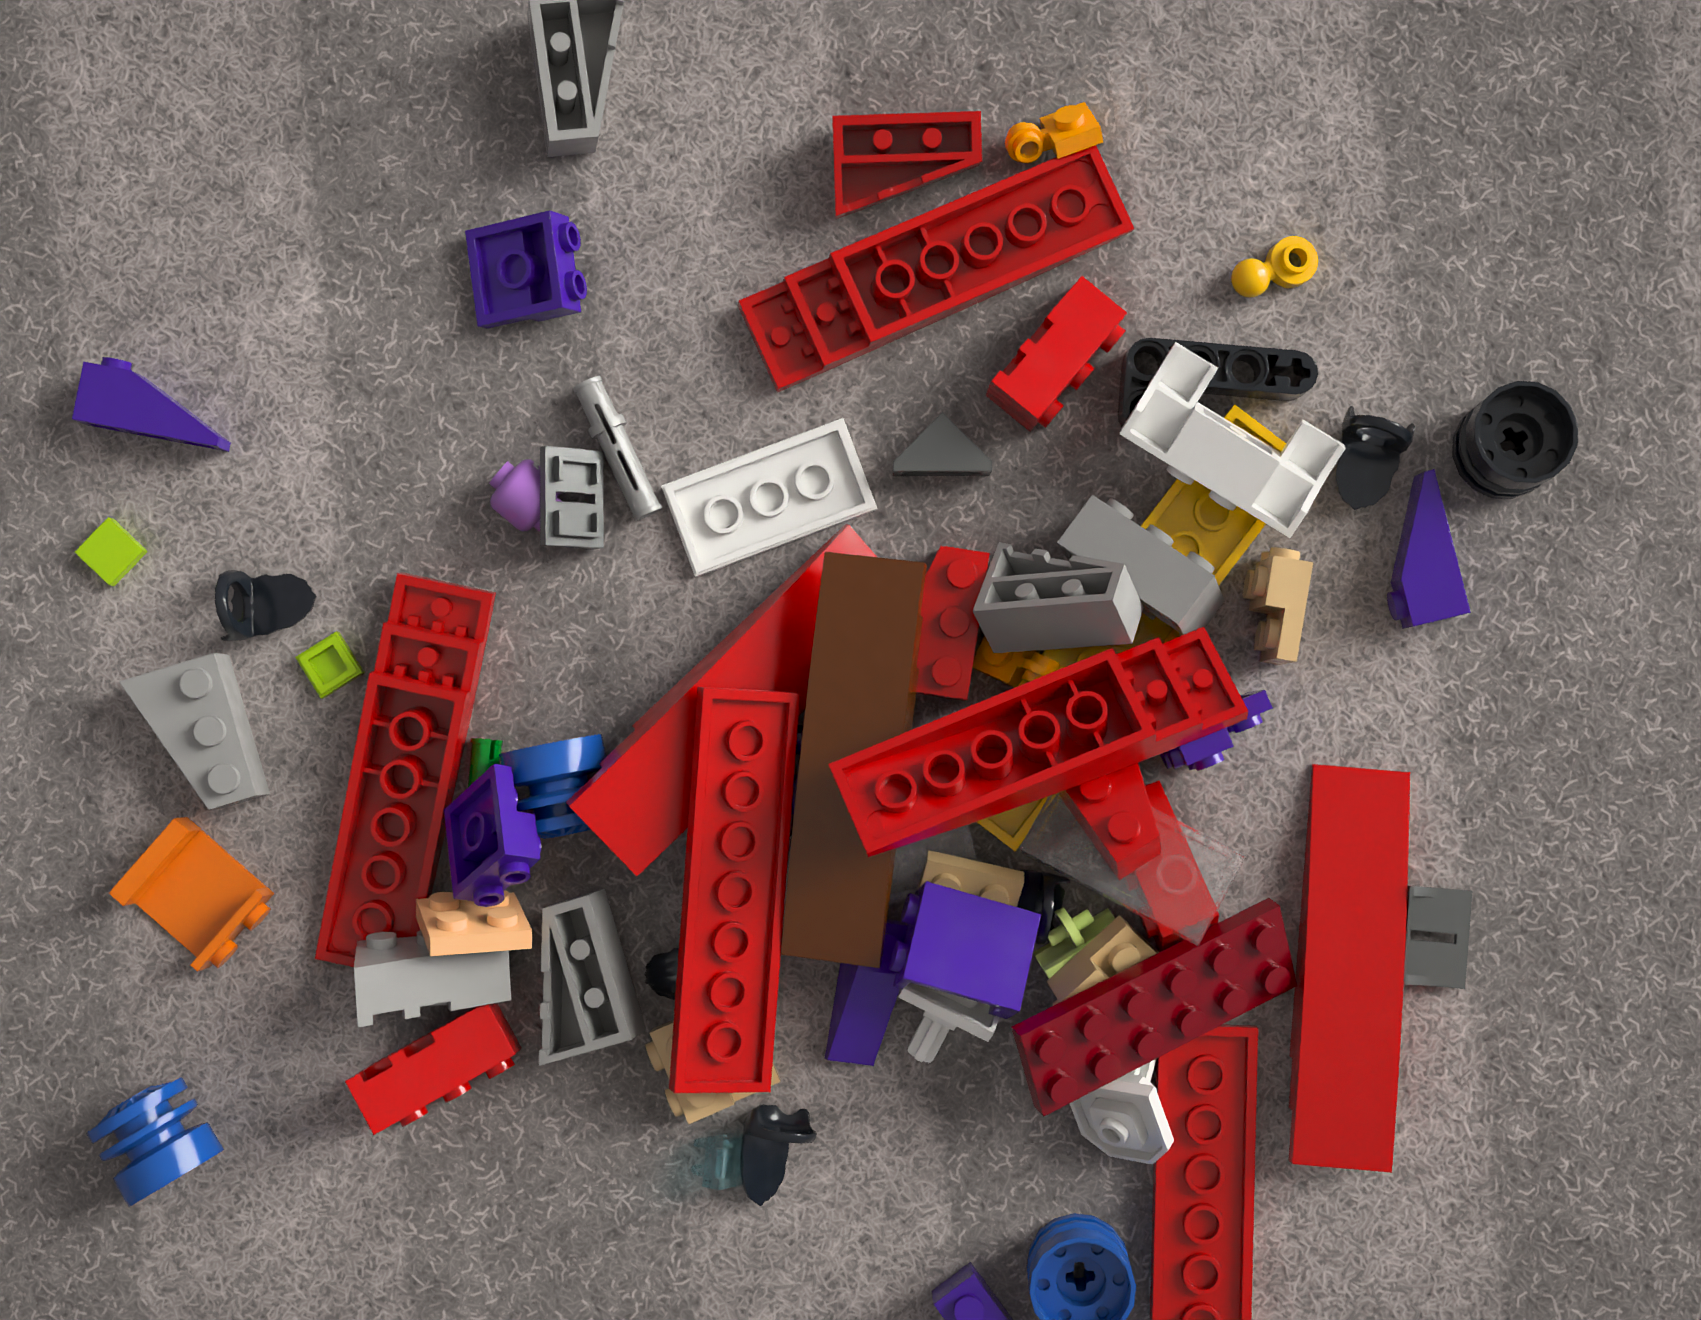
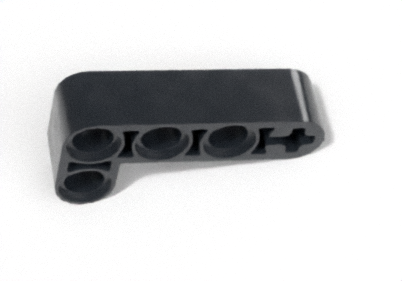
M1143 338L1135 342L1123 358L1118 402V421L1121 427H1123L1130 416V404L1140 400L1154 374L1145 375L1140 373L1134 365V356L1144 352L1151 354L1157 361L1159 368L1175 342L1218 367L1203 394L1279 401L1296 400L1308 392L1316 383L1318 377L1317 364L1310 355L1298 350ZM1243 361L1252 367L1254 371L1252 383H1241L1235 379L1232 374L1233 362ZM1290 366H1293L1295 375L1302 376V379L1294 386H1290V378L1286 376H1273L1267 382V385L1264 384L1268 373L1280 374Z

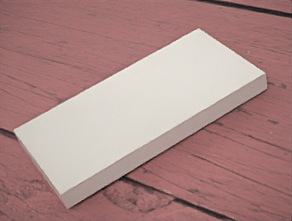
M844 418L661 486L695 577L877 510Z

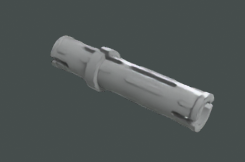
M596 376L573 387V391L577 395L591 425L588 433L591 439L598 440L614 478L633 513L634 521H638L663 508L654 494L643 466L623 427L627 424L624 415L617 414L604 388L601 376ZM599 407L602 409L616 439L615 444L612 443L597 411ZM620 453L623 454L628 464V467L638 486V490H634V487L619 458Z

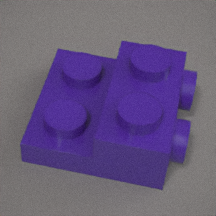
M549 210L465 231L478 327L489 329L529 319L540 322L581 313L580 300L584 299L587 295V285L583 274L575 268L573 253L580 249L581 239L576 225L573 222H569L568 216Z
M1252 691L1240 695L1248 709L1246 720L1161 753L1160 756L1166 768L1173 767L1177 769L1182 766H1188L1189 770L1196 769L1199 771L1224 761L1222 751L1234 747L1229 733H1239L1263 723L1260 714L1273 709L1266 691Z
M493 764L444 809L453 899L473 901L477 906L481 907L498 905L505 899L504 890L510 885H517L528 881L531 877L530 868L541 860V840L537 835L535 814L517 811L518 793L514 788L512 767Z

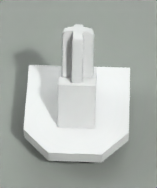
M910 983L901 989L898 998L924 1010L923 1018L908 1045V1052L920 1062H932L949 1030L954 1031L956 1027L989 1042L1000 1018L988 1014L990 1005Z
M1157 1059L1069 1103L1081 1135L1110 1157L1153 1165L1169 1150L1174 1142L1157 1094V1088L1150 1083Z

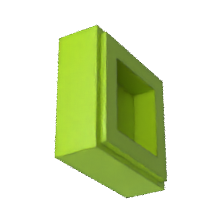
M110 517L75 551L109 586H115L148 552L116 520Z
M337 631L295 657L321 699L326 698L365 673L342 635Z

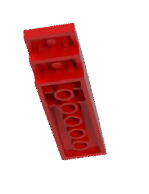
M1094 145L1059 159L1055 157L830 253L828 259L785 276L783 282L739 300L738 308L778 393L1035 278L1132 232L1135 228L1097 146Z
M845 524L636 721L632 725L635 730L599 763L602 768L566 802L636 877L688 828L698 687L800 693L798 716L805 710L824 553L833 552L877 557L849 524Z
M403 572L397 573L388 621L384 622L382 626L374 671L369 673L315 954V959L354 967L357 941L366 940L367 935L378 932H393L396 934V938L416 937L417 932L420 931L416 919V899L429 898L432 895L446 832L444 809L453 800L481 672L496 592Z
M1201 627L1165 643H1162L1159 637L1118 654L1115 653L1113 648H1110L828 765L866 854L870 857L1017 808L1167 752L1246 720L1248 709L1204 627Z
M1312 764L1295 976L1297 986L1294 989L1289 1056L1292 1058L1288 1108L1292 1110L1288 1161L1291 1164L1392 1173L1405 966L1410 772Z

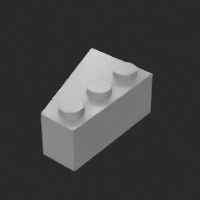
M528 0L527 18L547 157L596 152L624 0Z
M1092 495L1057 542L1064 555L1069 559L1072 555L1125 564L1144 607L1143 614L1151 620L1157 617L1176 630L1180 636L1201 627L1205 628L1225 602L1215 575L1212 574L1215 570L1214 566L1195 552L1190 551L1187 556H1184L1172 548L1173 539L1156 526L1150 524L1145 530L1133 522L1131 519L1134 514L1118 501L1110 498L1107 503H1104Z
M999 542L973 608V613L993 653L1132 644L1144 607L1125 564L1072 555L1069 561L1051 558L1047 550L1035 548L1031 554L1015 552L1011 544Z
M211 653L119 681L208 810L230 807L270 794L229 655Z
M605 888L542 908L541 972H544L543 1002L540 1003V1019H543L539 1066L626 1042L646 1030Z
M421 930L417 932L416 937L396 938V934L393 932H378L367 935L364 941H357L354 981L358 1028L373 1025V1015L402 1010V1017L409 1019L420 1017V1007L448 1005V1009L454 1011L511 1000L509 950L430 956Z

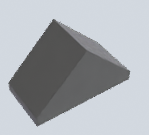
M943 412L893 461V476H990L992 472V460Z

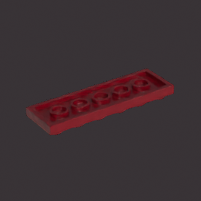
M1267 898L1012 1026L1011 1029L1034 1107L1044 1117L1296 987L1297 981L1280 905Z

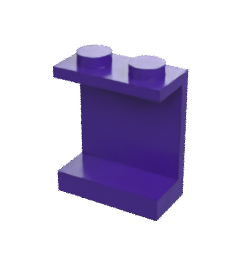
M926 881L915 891V894L909 893L903 906L901 922L907 923L904 941L896 942L890 959L889 970L896 972L893 987L903 989L908 984L914 983L990 1005L988 1014L1008 1019L1020 1012L1041 914Z

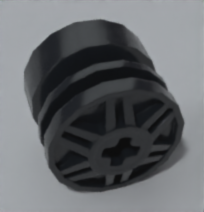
M1515 381L1498 387L1460 420L1453 436L1452 458L1459 475L1473 490L1490 498L1514 499L1532 492L1543 483L1555 477L1570 463L1578 446V422L1571 405L1556 390L1539 382ZM1511 439L1515 444V448L1505 452L1500 444Z

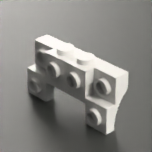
M1175 342L1121 428L1120 435L1169 464L1166 470L1178 480L1192 485L1195 480L1210 489L1209 497L1219 505L1232 511L1238 506L1291 538L1309 511L1326 478L1346 449L1345 445L1302 419L1280 453L1198 403L1218 367Z

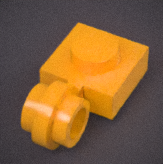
M1082 102L1077 105L1061 107L1055 113L1039 118L1041 130L1032 123L1020 122L1013 125L1007 133L1005 148L1013 160L1030 163L1037 160L1044 151L1052 149L1059 159L1103 143L1101 126L1086 103Z
M984 636L974 657L972 668L1015 688L1019 685L1021 679L1030 682L1059 670L1061 664L1035 651L993 653Z

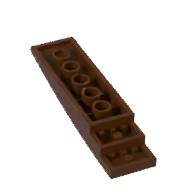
M833 552L824 553L797 780L781 955L881 968L896 848L870 857L867 856L828 764L912 729L919 675L917 660L923 621L921 607L927 568L924 562Z

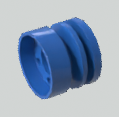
M602 734L552 742L499 754L501 765L512 767L514 787H529L530 796L518 801L517 811L533 808L539 838L548 839L591 830L566 802L588 782V774L599 771L602 768L599 763L606 758Z
M182 1077L173 1082L150 1086L109 1110L108 1114L98 1125L86 1133L92 1144L112 1133L115 1134L119 1142L99 1154L102 1161L111 1160L123 1154H126L130 1160V1163L113 1178L128 1207L224 1150L208 1122L198 1124L186 1130L180 1122L197 1107L198 1104L195 1099L173 1110L168 1100L188 1088Z
M1073 1213L1054 1218L1038 1231L1028 1250L1026 1268L1029 1294L1034 1312L1040 1320H1126L1134 1307L1136 1284L1125 1243L1111 1225L1092 1215ZM1074 1263H1084V1277L1074 1278Z

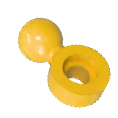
M1289 236L1283 238L1269 250L1264 263L1254 258L1240 261L1234 267L1231 274L1232 286L1238 294L1248 298L1257 297L1265 292L1271 280L1284 288L1298 287L1315 274L1318 267L1317 252L1313 245L1302 237ZM1289 253H1295L1300 257V267H1295L1290 263Z

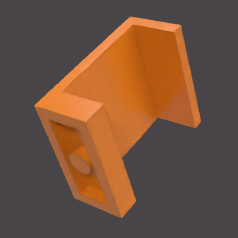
M188 817L174 818L109 892L122 906L138 905L197 958L190 966L197 972L211 967L212 964L220 968L238 949V945L233 940L245 927L252 931L264 920L271 910L266 903L275 894Z

